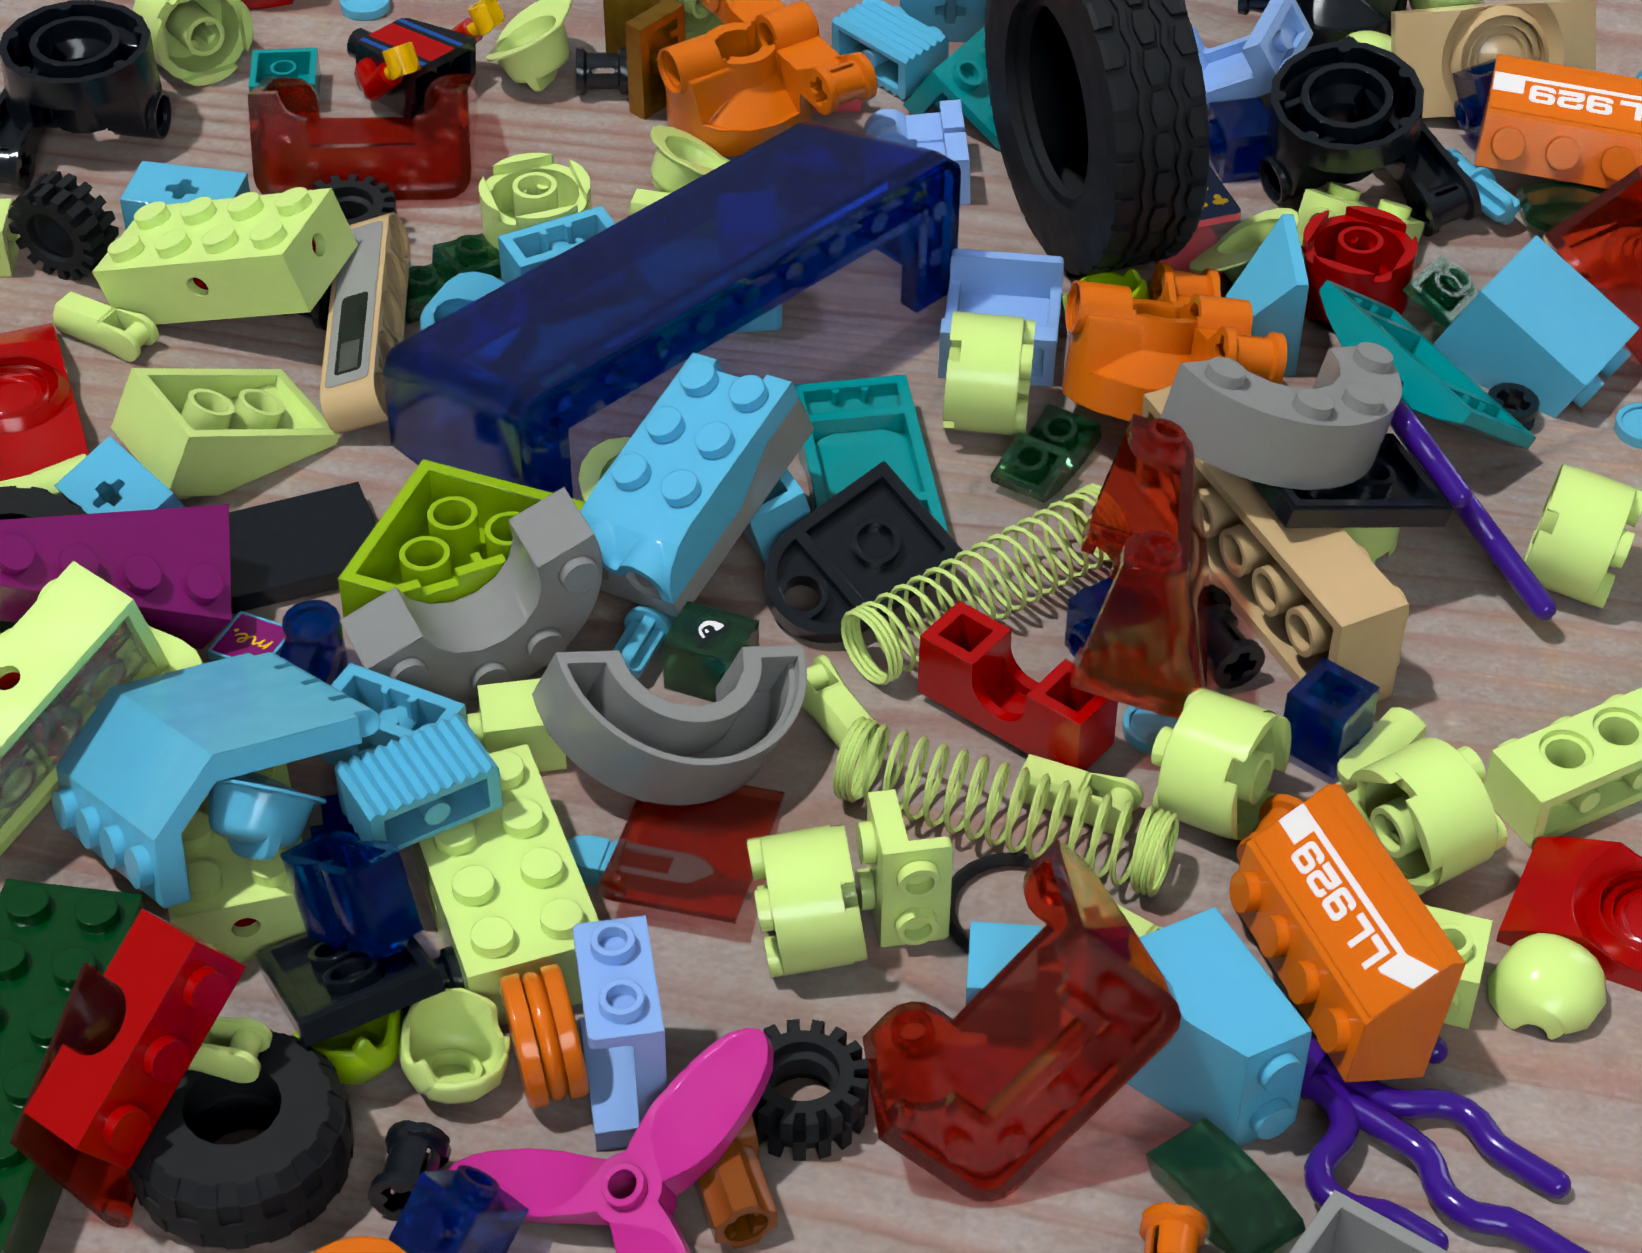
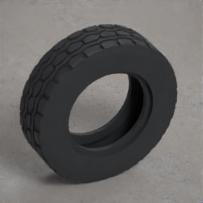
M987 0L984 32L987 81L998 143L1000 144L1008 178L1010 179L1019 207L1025 216V220L1039 241V244L1047 255L1063 257L1064 270L1071 274L1087 276L1168 259L1178 254L1187 245L1197 229L1208 185L1210 134L1202 65L1200 64L1199 51L1192 24L1190 23L1188 11L1183 0Z

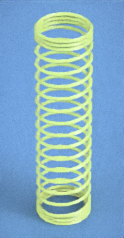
M1094 483L1085 485L1079 490H1075L1074 493L1066 495L1062 501L1051 503L1047 509L1036 511L1032 517L1021 519L1016 526L1012 525L1004 528L1001 534L989 536L986 542L976 543L970 550L958 552L954 559L943 560L938 567L926 569L922 576L911 577L907 584L894 586L890 593L879 594L874 602L868 601L847 611L841 621V635L850 660L867 680L880 686L898 679L902 671H912L916 661L919 662V656L916 655L912 638L906 627L893 613V599L904 606L910 627L919 641L921 633L915 625L913 617L923 633L927 630V627L921 616L909 604V591L914 592L920 597L921 606L930 626L935 622L931 617L928 607L932 610L937 620L942 617L937 607L925 595V582L936 588L937 598L944 614L948 611L944 598L948 601L951 608L955 605V602L940 585L941 574L951 579L957 601L964 603L959 591L960 588L971 607L978 611L969 590L956 577V565L967 570L969 584L980 606L991 615L992 619L1004 620L1008 619L1011 610L1015 612L1023 611L1027 602H1039L1042 593L1045 595L1054 594L1058 585L1061 587L1068 586L1073 577L1082 578L1086 575L1088 569H1099L1103 561L1110 562L1125 555L1131 547L1132 531L1125 509L1116 496L1105 487ZM1085 494L1093 496L1097 501H1099L1103 505L1105 510L1108 512V514L1103 510V508L1098 503H1096L1094 500H1092ZM1083 500L1094 506L1105 519L1112 533L1114 550L1108 549L1102 544L1097 529L1084 512ZM1060 507L1059 513L1053 511V509ZM1064 507L1069 508L1071 523L1063 517ZM1044 515V521L1038 519V517ZM1049 515L1058 519L1062 538L1048 525ZM1029 523V529H1028V530L1025 529V528H1022L1023 525ZM1034 524L1043 527L1047 547L1033 534ZM1064 524L1075 536L1081 548L1084 561L1076 554L1069 543ZM1014 531L1013 538L1006 536L1008 533ZM1018 532H1022L1028 536L1029 547L1033 555V558L1027 552V550L1020 543L1017 542ZM1049 533L1060 545L1069 569L1061 562L1054 551ZM999 540L998 547L991 544L992 541ZM1003 540L1013 544L1014 556L1018 567L1002 551ZM1034 541L1046 556L1053 576L1046 570L1039 559ZM983 548L982 555L976 553V550ZM988 548L998 553L999 565L1003 576L1010 588L1022 599L1020 605H1011V596L1007 584L1000 572L987 560ZM1019 550L1033 569L1037 584L1025 569ZM1087 550L1099 558L1096 564H1089ZM968 556L967 564L960 561V559ZM1071 556L1080 565L1084 566L1081 572H1073ZM972 557L982 561L983 571L989 587L995 597L1007 607L1004 614L996 613L992 594L983 579L971 567ZM1004 560L1010 565L1013 572L1015 573L1019 581L1021 591L1016 587L1011 577L1009 576ZM1055 562L1066 574H1068L1066 580H1058V572ZM952 564L951 573L944 569L945 566ZM989 569L999 581L1006 600L1001 596L993 583ZM1039 569L1053 582L1051 588L1043 589ZM1020 571L1026 581L1038 591L1035 597H1027L1026 585ZM936 573L935 581L928 578V576ZM973 577L980 584L982 590L984 591L989 606L984 602L983 598L978 592ZM921 581L919 590L912 587L914 583ZM905 590L904 599L896 595V593ZM889 598L888 608L879 604L881 600ZM877 608L881 609L889 616L890 624L877 611ZM861 619L875 633L878 644L887 659L888 674L884 673L876 665L867 650L862 637ZM898 627H899V629L901 630L903 636L905 637L908 646L906 645L905 641L903 640L902 636L900 635L899 630H898ZM901 647L911 657V662L908 666H903Z
M862 716L855 720L848 729L842 741L833 773L832 785L837 798L853 803L863 797L867 806L869 789L879 772L888 746L890 729L886 723L880 726L878 721H873L870 718L866 719ZM906 729L897 735L891 748L884 774L883 790L893 789L903 768L909 746V733ZM925 735L918 740L908 764L903 789V800L899 804L900 809L904 810L905 816L909 821L913 822L924 815L925 822L930 828L944 821L945 828L951 835L962 830L964 827L966 836L971 841L985 833L986 841L992 848L1002 843L1005 839L1010 853H1016L1026 845L1027 854L1032 860L1037 859V856H1043L1046 852L1048 861L1053 867L1061 864L1067 858L1069 869L1074 874L1084 869L1088 864L1089 873L1095 881L1104 876L1109 870L1110 880L1115 887L1126 882L1130 876L1131 887L1135 893L1141 892L1143 896L1147 894L1150 898L1158 893L1169 869L1178 837L1179 817L1176 813L1171 814L1169 810L1165 812L1163 809H1160L1154 814L1155 811L1152 805L1147 807L1138 830L1133 857L1121 878L1117 880V854L1132 816L1134 804L1131 799L1125 802L1120 813L1111 853L1099 873H1096V848L1103 835L1112 807L1113 797L1110 792L1105 794L1100 804L1093 827L1090 847L1081 863L1075 867L1074 847L1087 816L1092 797V790L1089 786L1084 788L1078 800L1068 844L1060 857L1055 861L1053 858V840L1068 805L1072 786L1069 780L1064 781L1059 789L1051 814L1047 838L1039 851L1034 854L1032 850V835L1048 797L1051 778L1048 773L1043 775L1039 781L1031 804L1026 833L1020 843L1014 848L1011 842L1012 827L1016 822L1030 781L1028 767L1023 768L1019 773L1011 795L1005 828L997 840L993 841L991 838V822L1002 801L1010 774V765L1007 760L1002 762L994 777L987 802L985 822L976 834H972L970 830V817L978 804L986 783L990 765L987 754L979 759L974 769L966 797L964 817L955 828H952L950 825V811L962 788L970 754L967 748L962 749L958 753L949 776L943 812L933 822L930 820L929 806L942 782L949 758V746L945 741L938 747L928 772L923 806L913 816L909 811V800L920 781L929 752L927 736ZM902 740H903V744H902V748H901V753H900V756H899V759H898L896 768H895V770H894V773H893V775H892V777H891V772H892L894 760H895V757H896L898 748H899V746H900V744H901V742H902ZM923 746L920 762L916 774L911 783L915 764L920 753V750ZM941 755H942L941 764H940V767H939V770H938V773H937V776H936V780H935V782H934V784H933L935 772H936V769H937V766H938L940 757H941ZM961 762H962V766H961V770H960V773H959V777H958L956 786H955V788H954L956 776H957L959 767H960ZM980 772H981L980 780H979V783H978V786H977V789H976V792H975L976 784H977V781H978V778H979V775H980Z

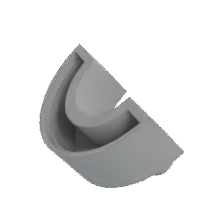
M1363 342L1356 346L1329 348L1313 388H1294L1268 381L1247 371L1240 363L1231 358L1214 357L1206 361L1185 362L1179 365L1157 428L1193 456L1233 475L1282 488L1300 490L1331 489L1355 482L1368 473L1373 466L1402 395V384L1399 373L1392 362V353L1383 346L1370 342Z
M565 487L508 520L513 536L509 557L498 574L477 592L453 602L428 604L409 599L397 587H394L339 620L364 668L462 702L478 698L477 685L524 680L544 666L549 665L556 652H566L567 646L579 633L594 608L602 583L603 564L598 541Z
M803 645L742 647L716 686V702L692 706L672 703L648 691L630 673L619 650L556 652L533 691L532 696L539 716L552 739L578 767L600 783L619 793L644 802L665 805L700 804L717 800L743 787L766 763L799 714L806 691V659Z

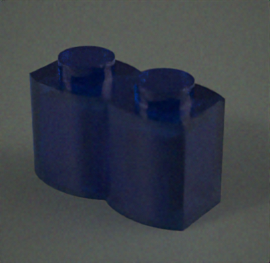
M328 831L321 832L280 854L302 922L310 938L328 942L331 947L346 946L352 951L367 953L369 958L378 959L402 951L409 944L408 938L424 930L403 861L396 845L378 840L359 841V838L352 833Z

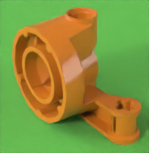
M701 0L703 5L724 24L709 30L707 34L662 48L658 52V69L666 89L668 124L670 127L685 131L702 140L723 157H755L778 152L800 140L812 125L813 106L822 115H829L838 109V105L857 98L862 101L873 99L878 89L875 70L866 55L861 52L840 55L820 37L816 16L810 6L804 1H798L785 6L779 0Z
M1159 263L1152 275L1149 300L1133 299L1130 287L1123 285L1075 280L1069 289L1065 322L1070 338L1061 384L1062 393L1075 403L1088 409L1126 421L1141 423L1144 394L1172 386L1180 363L1206 361L1214 357L1231 358L1240 363L1247 371L1274 383L1280 384L1283 379L1287 363L1286 337L1283 333L1270 332L1266 337L1252 336L1253 312L1250 301L1221 297L1220 276L1216 269L1205 268L1202 273L1173 270L1171 264Z

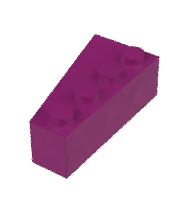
M229 504L0 520V621L17 623L37 601L43 587L51 580L58 578L73 561L133 598L148 626L177 637L192 648L203 649L232 620Z

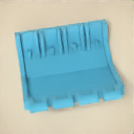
M272 652L255 656L251 653H245L114 685L109 688L56 765L59 789L52 792L53 811L62 830L69 831L81 841L86 849H91L100 856L109 868L116 869L126 877L135 889L142 890L163 908L191 901L181 833L216 782L361 744L362 738L377 732L381 723L380 716L373 709Z

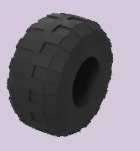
M270 1029L273 1034L272 1041L266 1051L259 1052L257 1059L261 1064V1070L258 1078L253 1082L237 1083L203 1072L187 1070L130 1170H127L140 1206L146 1209L151 1220L166 1233L170 1232L182 1238L184 1242L201 1247H221L228 1250L250 1248V1246L266 1242L270 1244L291 1235L292 1232L309 1222L311 1223L322 1214L335 1195L340 1193L348 1178V1168L351 1158H353L354 1145L353 1123L343 1083L341 1084L338 1078L336 1068L324 1054L321 1055L311 1046L305 1047L302 1040L293 1035L289 1036L285 1033L273 1032ZM238 1130H265L255 1138L237 1144H213V1142L225 1134Z

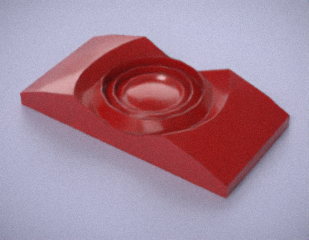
M48 323L0 333V481L30 475L80 454L88 456L89 451L76 401L70 387L60 344L53 324Z
M1538 837L1502 921L1496 941L1512 946L1518 940L1536 933H1550L1563 936L1582 945L1597 958L1606 980L1642 992V857L1621 842L1577 837Z

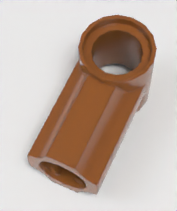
M752 1114L722 1157L694 1182L715 1243H725L731 1245L733 1249L759 1243L767 1232L777 1227V1209L758 1161L760 1155L759 1144Z

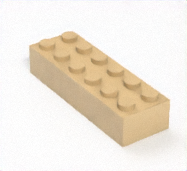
M1172 386L1144 394L1134 487L1215 586L1223 589L1229 595L1234 609L1325 720L1392 697L1396 671L1400 663V651L1406 620L1409 617V603L1403 591L1385 577L1372 562L1367 550L1363 546L1357 545L1343 528H1285L1251 480L1233 475L1202 461L1164 435L1157 428Z

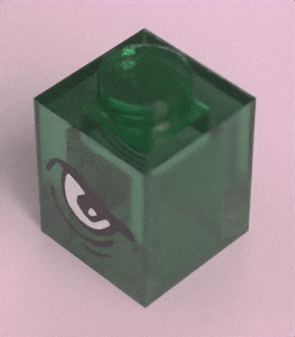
M687 601L662 642L664 688L710 702H716V686L741 648L759 646V620Z

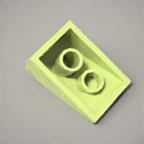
M131 368L111 425L112 431L126 446L130 454L170 489L178 499H188L192 496H219L337 444L340 437L339 433H334L329 428L324 416L282 369Z

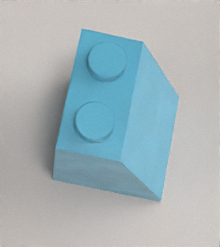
M1536 235L1477 294L1433 344L1475 383L1488 389L1501 383L1523 385L1538 396L1540 402L1538 411L1556 418L1572 401L1581 409L1605 384L1597 374L1600 372L1608 379L1628 359L1632 353L1624 345L1640 327Z
M1216 907L1089 957L1080 1051L1088 1061L1232 1149L1258 1138L1262 1140L1272 1139L1283 1133L1292 1123H1295L1312 1030Z

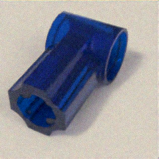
M306 600L288 609L282 620L285 640L279 656L329 685H332L343 672L348 662L343 629L339 621L341 618L336 607L322 600Z

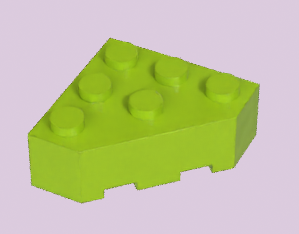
M423 459L339 576L338 582L343 617H346L394 587H397L409 599L428 604L453 602L477 592L498 574L509 557L513 536L508 520L553 493ZM572 498L579 511H581L585 501Z

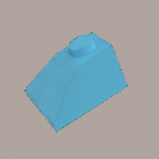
M1294 214L1281 215L1226 295V298L1250 301L1253 312L1252 336L1266 337L1270 332L1284 334L1287 341V363L1284 376H1296L1309 288Z

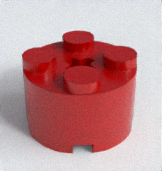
M1347 206L1345 215L1328 218L1329 210L1314 216L1305 227L1301 248L1309 283L1304 317L1310 320H1321L1330 324L1319 293L1326 280L1393 307L1402 315L1409 301L1418 250L1416 237L1414 236L1411 240L1406 234L1407 224L1389 212L1366 206Z

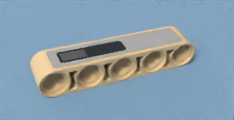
M394 212L349 225L358 246L332 281L320 383V404L324 418L334 433L343 434L392 420L397 413L411 251L405 226L400 217Z

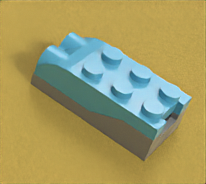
M694 352L691 354L592 490L580 511L600 546L603 564L601 591L654 608L657 611L679 619L685 616L814 431V427L791 381L768 374L763 380L756 375L737 377L724 373L717 359Z

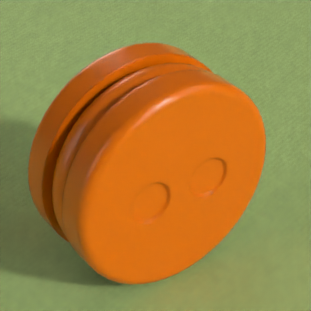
M551 964L539 967V974L527 972L522 976L521 980L518 973L501 977L499 986L503 1007L529 1108L538 1109L549 1106V1098L553 1101H561L567 1096V1093L570 1100L587 1096L590 1088L584 1054L570 996L560 966L558 964Z

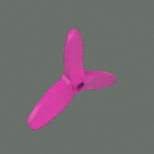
M744 1028L728 1033L711 1044L692 1060L651 1104L625 1152L615 1154L606 1160L547 1149L524 1148L488 1151L473 1154L454 1163L445 1172L446 1186L463 1203L480 1211L511 1220L546 1224L610 1225L616 1253H691L674 1217L677 1207V1196L690 1187L722 1157L747 1123L763 1095L773 1071L774 1050L771 1040L760 1029Z

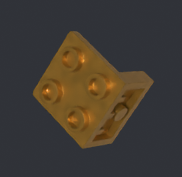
M603 0L606 52H619L621 47H626L630 113L646 120L667 106L665 84L658 69L657 58L660 49L686 40L684 4L676 0Z

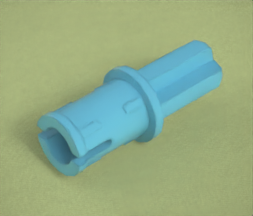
M1453 148L1447 149L1448 153L1475 183L1481 199V212L1494 222H1500L1502 225L1511 224L1514 221V216L1521 210L1519 199L1496 183L1494 173L1487 167H1477L1468 161L1458 150Z
M643 605L635 607L628 612L624 619L625 631L613 650L620 651L630 673L635 678L642 676L657 649L668 645L673 636L672 624L676 617Z

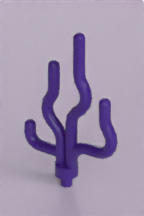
M1400 398L1389 426L1416 463L1447 500L1455 514L1533 616L1539 620L1551 619L1557 610L1554 599L1474 495L1469 485L1414 412Z
M1311 1036L1300 1098L1303 1100L1309 1098L1319 1105L1327 1114L1330 1126L1326 1134L1311 1150L1304 1164V1180L1306 1189L1315 1204L1320 1208L1335 1189L1442 1249L1448 1250L1449 1240L1447 1235L1427 1220L1386 1199L1356 1195L1345 1190L1337 1183L1334 1178L1335 1169L1351 1151L1360 1129L1399 1152L1414 1164L1427 1197L1434 1208L1450 1222L1471 1232L1504 1237L1532 1253H1591L1533 1217L1514 1208L1478 1202L1467 1197L1453 1183L1447 1162L1436 1144L1421 1131L1401 1120L1435 1118L1454 1123L1468 1134L1483 1156L1502 1170L1550 1198L1561 1199L1567 1196L1571 1190L1570 1177L1563 1170L1504 1135L1485 1109L1473 1100L1448 1090L1430 1088L1417 1090L1395 1089L1378 1080L1345 1082L1328 1054L1321 1049L1318 1040ZM1438 1036L1429 1060L1431 1064L1441 1063L1448 1055L1447 1043L1440 1036Z

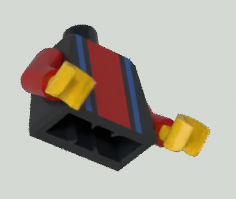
M480 0L467 8L471 18L464 19L451 30L411 18H400L373 33L363 28L354 30L347 42V52L350 57L356 59L354 75L360 91L364 93L368 100L372 102L379 101L412 120L476 85V44L482 40L483 35L491 32L494 26L505 21V15L498 1Z

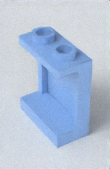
M1270 0L1250 35L1213 48H1207L1204 45L1197 30L1192 26L1199 51L1200 64L1202 65L1208 113L1271 93L1272 79L1284 62L1306 49L1314 33L1296 0Z
M954 249L951 254L950 283L945 318H942L940 329L938 378H946L947 361L951 347L953 311L1024 317V320L1036 321L1030 385L1053 387L1064 258L1049 255Z
M646 915L578 923L573 927V940L584 1017L579 1018L580 1034L589 1080V1100L596 1151L627 1148L651 1104L667 1088L665 1030Z

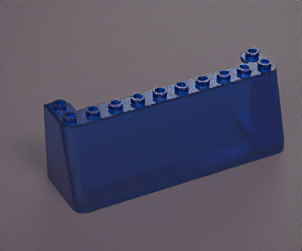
M809 121L800 122L396 344L387 354L383 367L391 445L417 465L425 459L551 493L565 487L570 497L573 498L569 428L685 361L693 352L698 353L873 249L879 250L902 265L901 304L918 313L946 296L950 283L951 254L954 249H958L961 187L960 166L954 160L935 150Z

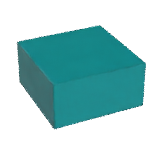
M318 48L252 50L249 79L252 113L318 112L321 81Z

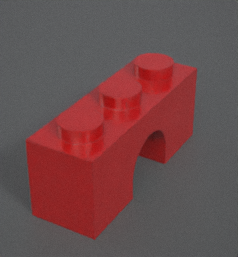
M961 601L957 602L920 635L918 692L1025 753L1086 771L1114 744L1120 688L1067 659H1064L1040 683L1036 682L1022 671L1013 657L1011 650L1012 629Z
M142 908L103 975L118 985L125 996L126 1013L119 1033L110 1045L93 1055H88L63 1044L25 1108L24 1113L76 1150L130 1170L247 966L193 933Z

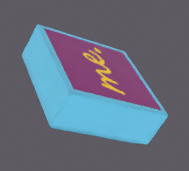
M240 611L207 650L208 660L213 662L245 653H251L255 656L267 652L275 653L286 660L298 645L296 628Z

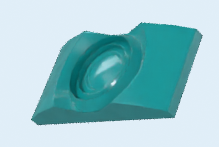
M1326 280L1319 293L1326 316L1341 346H1356L1363 342H1370L1388 349L1393 355L1392 362L1404 383L1401 400L1411 410L1503 445L1528 449L1536 437L1393 307Z
M906 374L794 385L814 427V431L798 452L799 460L805 470L812 512L878 464L885 461L948 533Z

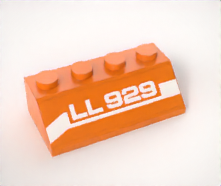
M1497 54L1474 158L1475 165L1642 195V79Z
M1327 784L1246 843L1239 869L1233 874L1230 881L1229 898L1234 910L1241 915L1256 939L1261 953L1269 960L1286 987L1289 998L1298 1006L1313 1030L1321 1049L1328 1054L1345 1082L1421 1078L1425 1074L1466 962L1341 785Z

